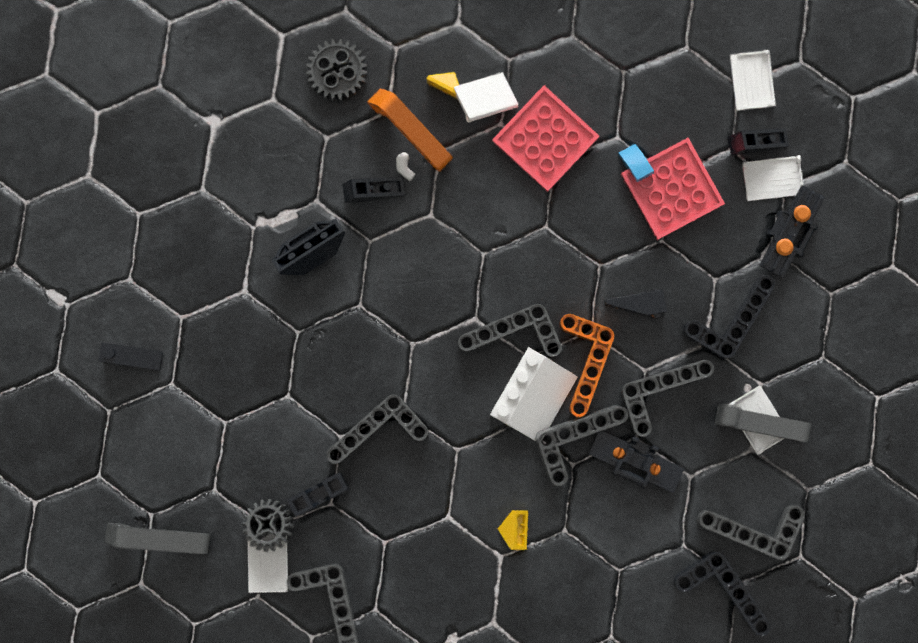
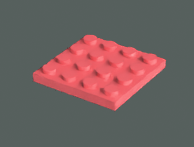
M543 86L492 139V142L548 192L600 136L546 86Z
M689 138L647 159L654 170V174L636 182L629 169L621 173L657 240L725 204Z

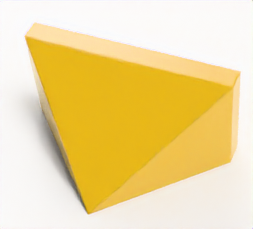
M455 73L428 75L427 83L458 99L453 88L459 86Z
M512 510L498 527V531L511 550H527L528 511Z

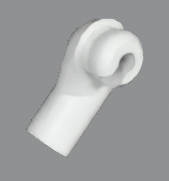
M403 152L396 158L397 171L407 180L411 181L415 173L408 168L409 155Z

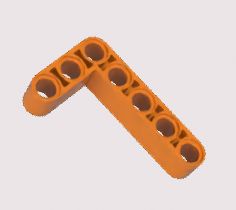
M380 88L367 101L378 114L386 116L436 170L440 172L453 159L451 154L394 93Z
M566 314L560 320V328L566 333L593 342L569 408L570 413L574 417H582L589 409L614 340V332L606 326L573 314ZM565 319H572L574 326L566 328L563 323ZM583 325L591 327L592 333L590 335L583 334ZM603 331L607 332L610 335L609 341H602L600 333ZM596 349L603 352V358L600 360L595 359L593 356V352ZM590 367L595 368L597 371V375L594 378H590L587 375V369ZM587 385L590 388L588 396L580 393L581 386ZM576 403H580L584 407V411L581 414L574 412L573 408Z

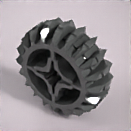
M268 499L267 503L264 500H260V506L254 503L253 507L255 509L248 508L247 511L250 515H244L243 517L247 519V522L242 523V526L247 527V529L242 531L243 534H248L245 540L251 541L250 546H256L258 551L263 548L264 552H268L270 548L274 552L276 551V545L279 548H283L281 542L288 543L289 540L285 537L293 535V533L289 532V529H294V525L289 524L294 521L293 517H288L291 511L285 510L286 505H280V502L277 500L274 503L271 499ZM269 510L275 511V512L273 513V515L270 514V515H269L268 517H266V518H264V517H262V516L260 515L261 513H263V512H265V511H269ZM279 517H281L282 520L281 531H279L277 528ZM255 521L259 523V528L256 531L257 534L254 531ZM263 521L268 522L273 530L267 529ZM270 533L276 536L272 540L261 541L263 537Z

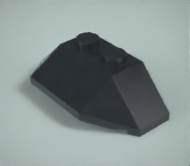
M337 219L315 222L285 241L278 250L276 257L272 259V262L280 275H305L337 254L345 232Z

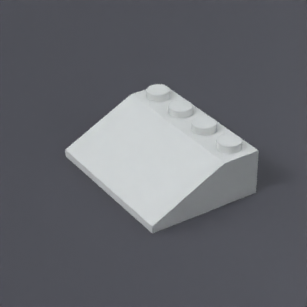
M528 347L490 416L535 441L536 434L543 429L549 428L577 376Z

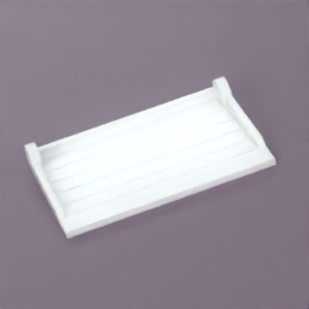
M769 50L730 55L736 111L775 107Z
M503 73L453 87L468 123L518 108V103Z
M800 156L743 162L747 201L796 196L800 186L803 185Z
M760 385L728 404L741 407L742 410L779 417ZM742 430L757 455L784 439Z
M270 533L263 537L261 541H269L276 536ZM248 541L249 593L288 592L286 582L288 578L287 543L282 541L283 548H279L276 545V551L273 552L269 548L268 552H264L263 548L258 551L256 546L251 547V541Z

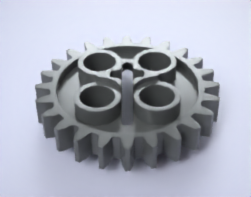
M332 39L331 45L324 41L325 47L318 45L319 51L313 50L314 57H308L312 63L306 64V67L310 69L306 74L307 76H312L308 81L309 83H314L312 85L313 90L319 88L317 91L318 95L324 92L325 99L329 95H331L332 101L335 100L336 96L342 101L343 95L350 99L349 93L351 92L356 95L355 89H362L359 83L366 82L362 77L368 75L364 71V69L368 68L367 64H362L366 59L365 57H360L362 54L361 50L355 52L356 45L350 48L349 41L345 45H343L342 39L339 40L338 44ZM339 55H346L347 59L345 61L337 60ZM322 62H329L330 64L327 68L323 69L320 67ZM335 67H338L339 73H336ZM347 72H353L354 76L347 79L344 77ZM329 79L337 80L335 85H327Z

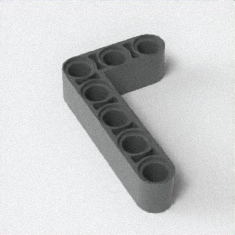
M541 304L532 305L465 333L458 340L460 350L471 352L533 326L546 356L554 358L560 354L562 349L549 315ZM538 308L542 311L543 315L541 318H535L532 315V311ZM515 317H524L525 324L522 326L516 325L514 322ZM504 323L508 330L505 333H499L496 328L498 324ZM542 326H547L550 329L548 336L541 335L540 328ZM487 331L490 334V338L483 341L479 338V333ZM464 338H469L472 341V346L464 348L461 345V341ZM549 344L557 346L558 351L555 354L548 352L547 346Z
M702 360L625 384L621 389V395L628 412L633 433L638 437H646L652 430L643 400L644 396L709 377L714 372L713 364L708 360ZM701 364L708 366L707 374L700 372ZM684 369L690 373L688 380H684L681 377V372ZM664 375H669L672 379V383L669 386L663 383ZM648 380L654 385L652 391H647L644 388V383ZM628 386H632L635 389L633 397L626 394L625 390ZM634 404L639 405L641 408L639 415H634L631 411ZM639 423H644L647 427L644 434L639 433L637 430Z
M390 395L327 451V459L334 464L343 462L393 416L411 437L417 441H423L427 438L428 429L398 395ZM392 398L399 400V406L396 409L389 407V401ZM378 411H382L385 414V418L381 422H377L374 418L375 413ZM406 412L412 415L410 423H404L401 419L402 415ZM363 424L370 426V432L367 435H363L360 432V427ZM417 427H423L425 430V435L422 438H417L414 434ZM352 436L355 438L356 444L354 447L349 448L346 445V439ZM336 449L341 452V458L338 461L333 460L331 457V453Z
M727 404L718 405L715 425L805 443L809 441L812 425L807 422L742 410L741 407Z
M612 405L539 431L536 434L535 441L549 481L556 486H562L568 479L558 448L559 445L624 423L628 419L627 410L622 406ZM617 409H620L622 412L619 419L614 418V412ZM602 415L604 421L601 425L597 426L596 418ZM585 422V430L579 432L577 429L578 424ZM566 428L568 431L567 436L560 438V430ZM544 435H549L550 437L547 444L541 443V438ZM550 453H555V460L549 463L547 456ZM560 471L562 473L560 480L554 481V473Z
M787 506L782 513L773 538L711 511H701L697 516V522L705 529L773 558L782 560L790 554L805 514L799 506ZM796 509L798 516L792 520L789 515L790 511ZM709 514L712 519L708 525H705L702 521L703 516ZM723 522L729 524V530L725 533L720 528ZM785 527H789L790 535L785 538L782 531ZM741 530H746L747 538L744 540L739 538ZM760 537L765 539V545L762 548L757 546V540ZM781 545L783 547V553L777 556L775 553L776 546Z
M107 523L105 543L114 547L208 554L210 534L136 528L120 523Z
M330 564L295 572L287 578V587L292 591L327 584L339 643H359L344 570L339 564ZM331 568L338 569V578L330 576L329 571ZM312 572H317L320 575L319 582L311 580L310 575ZM294 576L299 577L301 580L299 587L294 586L291 582ZM334 588H342L343 596L336 597L333 593ZM338 607H345L348 614L340 616L337 612ZM349 626L352 630L351 635H344L342 627Z

